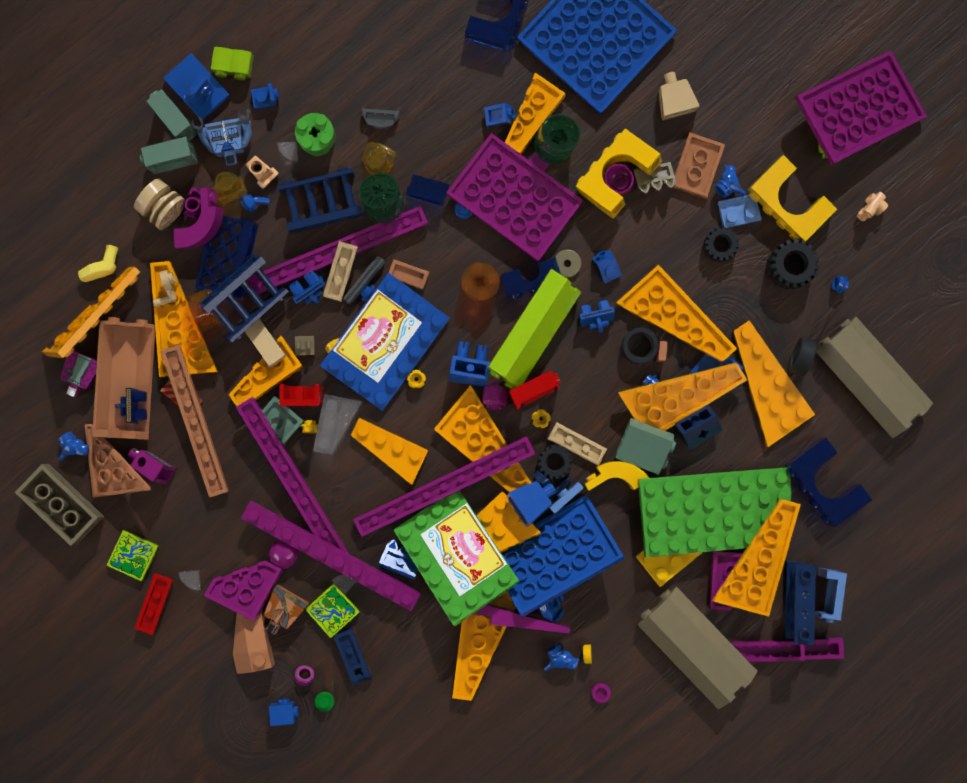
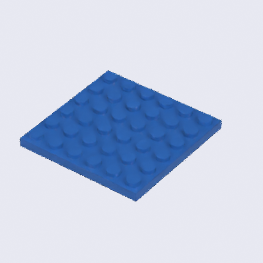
M551 0L517 36V40L601 115L676 34L677 30L644 0Z

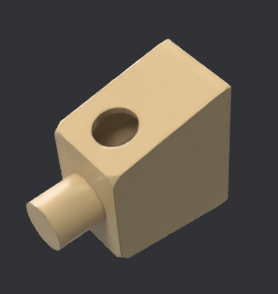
M675 72L666 73L664 75L666 84L659 88L662 121L697 111L699 103L688 80L677 81Z

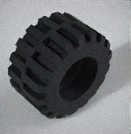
M798 239L787 240L772 251V254L768 257L767 268H769V271L767 272L768 275H772L773 278L771 280L773 282L776 281L777 286H783L787 290L790 288L794 290L810 283L816 277V271L819 270L817 263L820 261L819 258L815 257L818 254L816 250H811L813 247L811 244L806 245V241L802 240L799 242ZM792 254L801 260L802 271L799 275H792L784 268L783 262L786 255Z

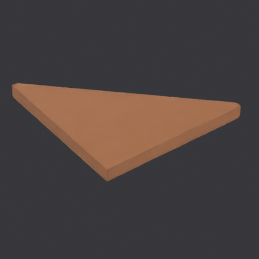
M85 424L86 442L89 444L88 460L93 498L151 490L150 486L104 437H92L93 425Z

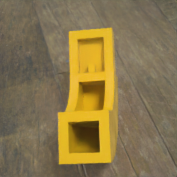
M613 461L597 466L596 469L599 474L593 473L585 478L587 482L584 485L590 491L607 479L621 478L629 484L632 490H635L639 487L638 479L649 477L635 465Z

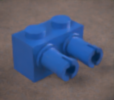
M458 342L456 356L453 355L448 381L485 387L490 371L487 367L491 363L486 361L489 347L484 345L482 351V345H477L475 359L468 358L470 344L465 342L463 348V342Z

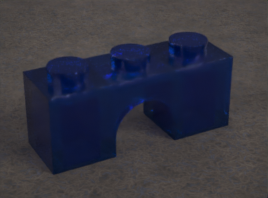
M556 257L537 263L539 276L533 281L523 279L519 269L501 274L507 298L512 297V300L523 297L522 293L530 291V294L536 293L551 269L561 275Z

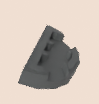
M362 108L363 118L366 123L378 130L392 127L400 115V111Z

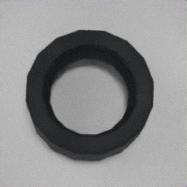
M635 328L629 331L623 338L621 344L622 353L631 363L638 365L646 364L653 360L658 353V339L649 329ZM636 335L646 336L651 342V350L645 357H636L629 350V342Z
M805 338L798 340L790 358L789 372L800 376H805L808 373L816 354V342Z

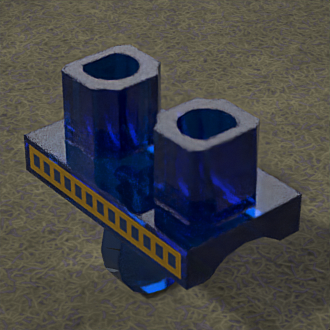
M126 388V397H120L121 404H115V409H121V416H126V423L138 424V421L147 420V410L138 409V402H146L147 392Z

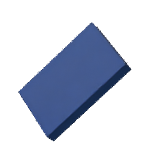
M191 53L163 79L184 101L186 93L199 75L206 78L214 89L212 91L213 95L203 105L200 104L197 107L191 108L198 117L204 120L226 101L230 95Z

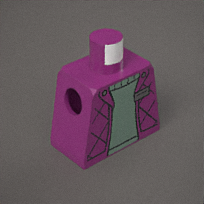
M75 350L66 357L61 375L62 380L70 383L66 394L77 398L81 388L86 390L93 388L96 383V359Z
M133 448L128 454V458L133 461L131 467L152 482L167 484L177 469L149 451H139Z

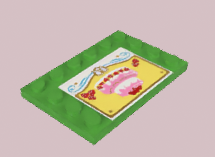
M460 490L432 503L394 529L397 537L453 626H457L520 583Z

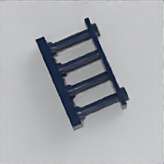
M343 167L335 173L298 182L285 181L281 186H278L279 192L281 194L286 193L292 216L291 222L286 223L290 234L364 216L362 206L355 204L349 177L355 176L353 169ZM341 179L348 206H346V209L339 211L336 208L330 182ZM319 184L324 186L329 207L328 213L323 215L318 213L312 186ZM303 188L305 189L311 214L306 219L299 217L293 192Z
M255 254L197 305L205 313L213 312L228 330V333L223 337L230 342L239 340L245 330L274 304L281 302L289 292L286 288L275 287L262 270V265L266 262L261 256ZM252 274H256L271 293L264 301L248 283V278ZM238 287H242L257 306L249 314L233 295V291ZM223 300H228L243 318L235 327L219 309V304Z
M785 561L784 638L794 639L793 644L814 645L816 565H806V562Z

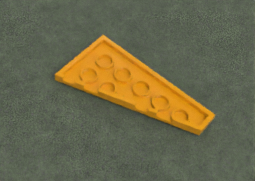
M171 262L150 263L153 300L168 296L162 285L159 272L168 270L169 273H173L176 284H173L177 297L176 301L159 307L154 306L159 377H169L161 350L181 345L190 375L218 372Z
M659 265L616 302L618 306L720 362H723L737 349Z
M747 321L732 333L742 360L744 373L748 380L749 390L759 417L761 430L765 437L766 447H769L815 414L750 321Z
M503 491L476 515L501 553L510 547L542 534L533 524L526 528Z

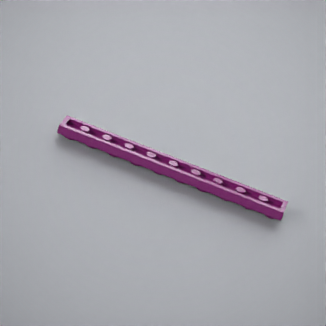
M421 206L263 272L277 288L305 276L311 270L315 272L332 265L339 241L358 246L356 254L426 226L428 222ZM256 274L248 278L249 285L258 295L269 291Z
M251 397L236 406V409L312 533L349 553L255 398Z
M526 436L353 520L362 537L534 455L535 451Z
M252 500L241 517L246 522L412 611L421 594L417 590Z

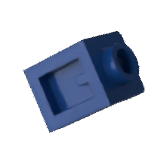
M269 83L268 87L251 90L255 110L277 106V100L280 99L279 92L272 83Z
M502 103L484 107L487 127L502 124L513 125L515 110L511 105Z

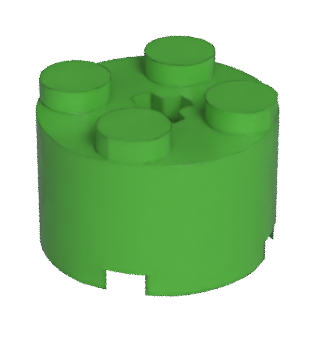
M310 113L297 121L295 136L305 152L313 156H321L331 150L336 141V134L330 120L325 115ZM314 132H318L316 138L313 137Z

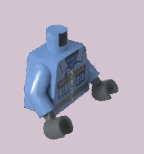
M240 109L238 118L205 124V128L203 127V119L199 117L201 124H194L192 119V127L197 130L202 144L210 153H215L218 157L225 156L227 166L236 165V154L244 152V148L248 146L252 136L251 122L248 120L251 111L247 109V116H243Z

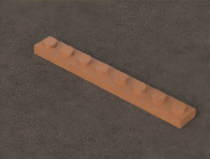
M181 345L161 350L209 498L228 492L224 474Z

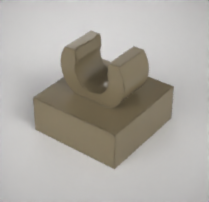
M295 336V356L315 355V336Z

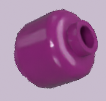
M491 381V384L484 387L482 401L487 405L486 408L502 410V407L507 405L508 388L502 386V382Z

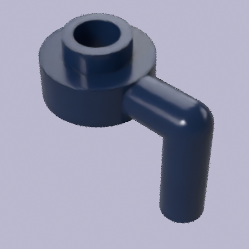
M538 470L533 475L535 478L533 482L537 481L542 488L551 483ZM565 476L556 486L553 485L556 490L555 496L571 481L569 477Z

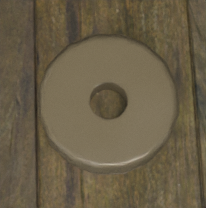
M570 249L558 252L553 261L555 271L564 277L576 275L582 265L580 256ZM564 261H570L571 266L565 267Z

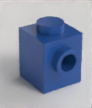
M289 698L279 699L277 703H271L269 706L270 726L294 724L296 718H299V708L295 706V701H289Z

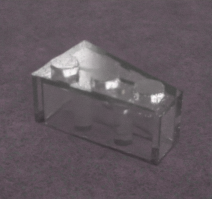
M324 394L313 451L335 455L364 402Z

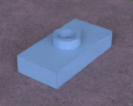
M576 482L569 490L563 489L557 495L559 499L549 508L556 513L579 493L583 486Z

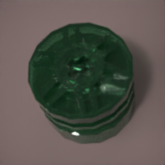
M556 114L548 117L534 139V149L538 157L549 164H560L566 161L580 141L579 126L572 118L566 115Z
M387 173L371 174L363 180L359 188V197L370 220L379 224H387L398 219L404 210V200L397 181Z

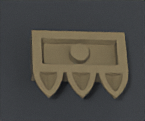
M671 162L660 164L651 175H648L640 168L633 170L637 189H640L645 194H647L650 187L660 191L662 184H666L670 188H673L675 185V175Z

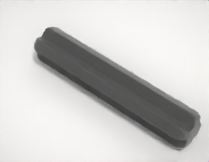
M377 256L344 296V300L348 304L354 303L362 290L383 267L385 261L381 257Z

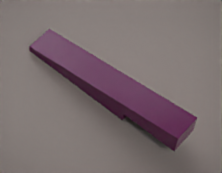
M491 604L474 613V615L492 616V625L561 633L570 632L569 626L548 622L545 619L530 615L522 617L519 612Z
M842 637L814 638V645L793 644L794 639L730 642L748 662L844 659Z

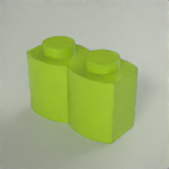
M214 47L211 70L215 73V76L226 78L227 75H232L237 80L251 78L254 55L249 51Z

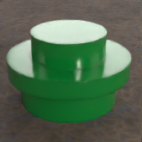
M329 692L319 693L315 698L317 709L324 712L329 711L334 705L333 695Z

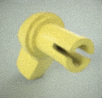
M106 245L103 261L89 264L78 271L80 280L89 282L113 274L117 268L114 263L119 248Z

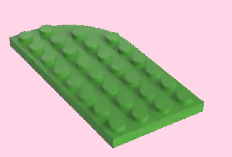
M789 467L638 479L644 557L747 548L779 499L791 501Z

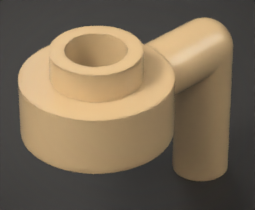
M168 270L159 272L162 285L168 296L153 300L155 307L175 302L177 299L173 289V284H176L173 273H169Z

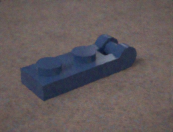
M351 628L334 635L333 637L352 684L355 686L360 684L359 682L362 680L372 679L353 629ZM361 667L362 672L356 674L355 669Z

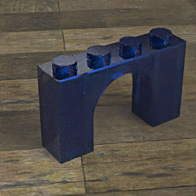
M510 0L512 10L506 18L500 21L492 22L470 15L465 31V39L508 52L510 46H514L516 40L514 31L515 28L519 29L522 20L519 17L520 11L525 10L527 0Z
M823 437L785 465L789 467L786 471L792 479L795 478L799 483V490L804 495L807 494L811 499L809 501L810 505L822 514L820 518L825 525L837 527L871 502L872 498L861 484H855L843 494L833 499H828L818 492L815 485V474L818 468L838 453L829 440Z

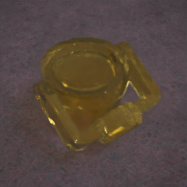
M369 142L366 145L361 161H364L365 169L369 174L381 176L386 171H391L396 158V152L383 144ZM385 154H389V155L392 156V157H391V160H390V163H389L388 158H387V156H386Z
M221 172L216 176V186L213 189L218 196L219 204L229 203L247 194L241 176L237 177L231 172Z

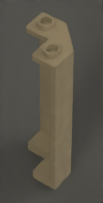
M857 317L851 321L846 319L839 325L841 329L833 337L829 338L827 336L819 343L820 348L816 353L885 431L894 438L907 430L917 417L923 416L933 402Z
M677 587L671 591L667 589L660 596L661 601L656 607L651 610L648 608L640 615L642 619L637 625L717 709H720L736 698L735 693L742 687L746 688L751 683L757 670Z

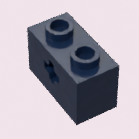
M709 405L675 423L680 438L689 450L723 431L717 415Z

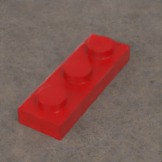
M157 573L154 574L134 629L154 635L174 579Z

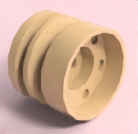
M160 178L153 180L142 190L135 201L134 209L143 217H150L149 222L155 224L159 230H164L180 215L185 207L186 200L179 196L177 192H170L171 187Z

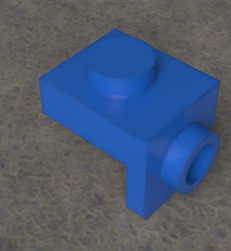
M609 250L601 251L592 258L604 283L622 276L616 258Z

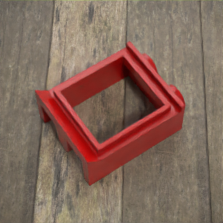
M549 371L510 390L508 393L518 412L521 404L525 406L558 390L561 381L557 373L553 374L552 371Z
M280 384L279 406L324 405L325 386L315 384V386H288Z

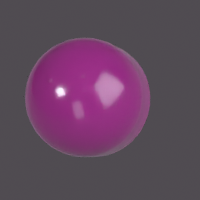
M306 665L299 666L294 675L296 683L301 686L309 685L314 678L313 669ZM306 670L309 672L310 677L303 679L299 673Z

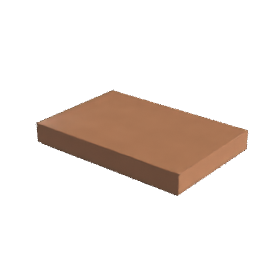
M689 132L675 172V185L673 188L707 199L725 144Z

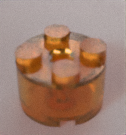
M474 263L464 271L461 285L465 295L470 300L484 303L496 297L500 289V279L497 271L491 265ZM484 279L485 286L477 287L476 281Z
M204 289L185 297L194 321L198 324L200 333L222 324L213 312L205 313L197 306L212 292V289Z

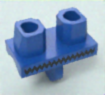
M311 270L304 276L308 285L302 287L297 280L289 286L296 304L303 299L307 304L311 301L318 304L320 303L318 297L323 294L319 288L324 286L325 283L322 276L318 277Z
M607 300L597 303V311H592L591 306L588 304L581 306V328L590 326V330L597 328L599 333H603V327L609 326V321L614 320V308L610 307Z

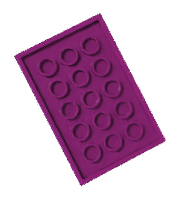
M891 50L795 97L797 104L831 165L927 117Z
M492 133L446 192L447 196L466 208L470 213L537 262L583 202L581 198Z

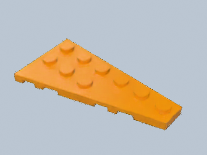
M128 267L111 284V290L108 289L98 296L99 302L97 304L89 305L67 327L69 331L67 333L63 332L61 335L59 334L54 339L55 345L50 349L46 347L42 352L48 357H68L74 351L73 346L86 338V332L90 327L94 328L100 322L99 317L103 313H108L113 307L111 304L125 294L124 289L137 281V275L140 271L136 267Z
M732 363L621 391L618 394L635 420L666 431L678 421L705 407L747 381L739 365Z
M471 385L434 428L436 432L472 462L508 445ZM519 462L490 475L509 492L531 483Z
M779 499L712 601L769 617L801 504Z
M508 591L489 603L513 611L516 608ZM473 614L461 624L452 696L454 699L472 701L485 670L507 627L492 625V616Z

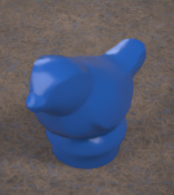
M724 165L725 170L721 175V180L715 186L717 193L723 198L731 195L732 192L745 196L746 192L740 188L736 176V168L733 165Z
M68 432L58 439L59 445L62 447V454L59 457L60 462L67 456H84L89 453V444H84L72 432Z
M560 643L554 644L546 650L550 661L544 667L545 671L550 668L575 669L578 666L580 659L574 658L570 652L564 651V647H561Z

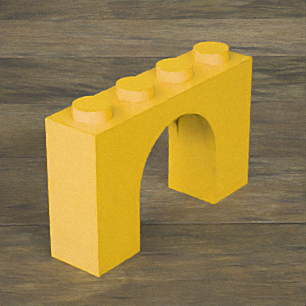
M627 129L616 135L611 146L604 149L599 160L592 163L588 173L580 177L576 185L580 195L613 219L626 204L621 195L605 184L604 179L607 169L619 162H630L648 175H651L662 162L659 152Z
M783 155L747 191L750 193L749 196L753 201L759 202L763 206L762 209L767 215H772L777 220L776 224L781 229H786L790 233L789 236L792 240L798 239L799 242L802 240L807 241L837 208L825 196H822L801 215H794L785 211L779 203V188L797 168Z

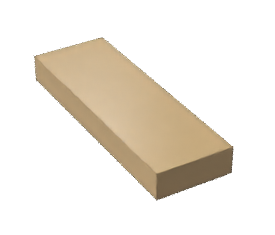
M339 241L323 297L342 301L358 246Z
M260 318L245 330L270 368L287 357Z
M557 422L548 437V440L599 466L607 451V448Z

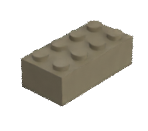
M41 464L15 492L70 546L78 545L104 517L50 464Z

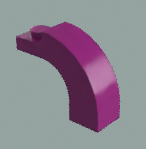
M200 188V217L190 227L174 229L175 248L182 250L198 248L208 243L218 232L223 219V208L216 206L218 196L214 189Z

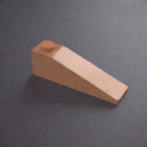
M263 609L255 622L238 613L236 615L233 658L237 674L261 671L272 668L275 665Z

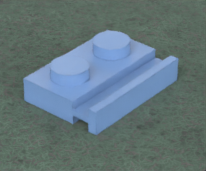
M749 195L717 203L723 227L732 228L762 220L758 202L753 201Z

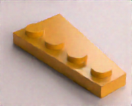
M537 73L532 78L533 81L526 92V97L519 108L517 118L513 122L505 141L507 145L520 154L524 152L566 96L565 92Z
M282 336L277 339V344L287 357L272 368L269 367L264 358L252 367L251 372L244 376L229 394L236 406L251 397H254L255 400L259 399L303 368V365Z
M361 418L358 419L351 434L358 442L413 485L429 450Z

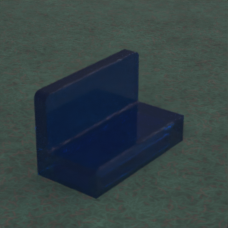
M414 174L410 186L407 187L406 195L407 197L443 207L449 184Z

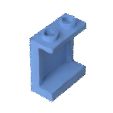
M818 568L817 575L827 578L828 582L824 610H815V615H817V619L824 622L834 623V620L841 621L847 573Z

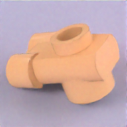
M256 155L246 164L247 168L258 180L257 184L262 189L279 174L274 167L270 168ZM256 164L261 165L260 171L254 169Z
M882 192L870 194L865 200L867 204L858 212L857 218L861 221H866L867 218H872L874 214L878 216L883 213L888 207V204L884 201L886 196Z

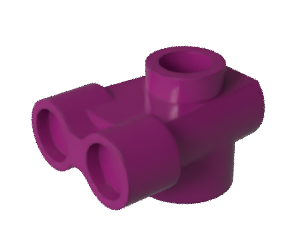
M191 187L188 193L189 198L185 201V211L183 214L186 217L197 220L201 213V194L199 189Z

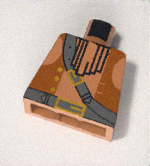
M279 584L276 585L264 613V616L270 619L266 630L276 634L280 626L288 629L309 605V602Z

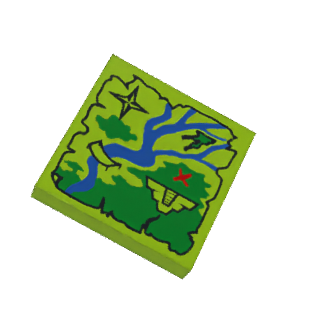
M123 530L107 566L139 581H143L159 545Z
M335 583L305 609L330 638L360 612Z

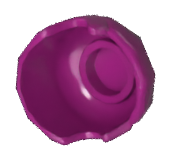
M614 164L605 173V184L619 195H623L632 189L634 175L626 165Z
M279 539L273 543L269 551L271 563L282 569L293 566L300 554V550Z

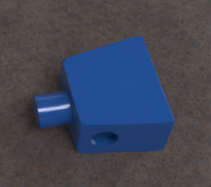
M535 481L509 492L506 498L527 528L551 506L552 502L549 497L554 495L556 490L551 483L542 488Z

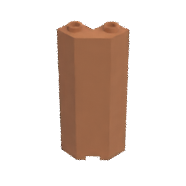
M108 317V321H100L92 437L147 440L149 438L155 325L148 324V320L137 319L136 323L120 322V318ZM127 389H130L131 421H127L126 407L115 408V404H127Z

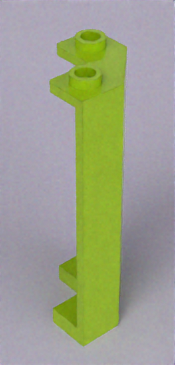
M553 269L548 272L539 289L487 367L490 370L489 374L497 379L502 377V380L505 381L504 385L511 390L524 383L581 294L579 289L570 286L571 282Z

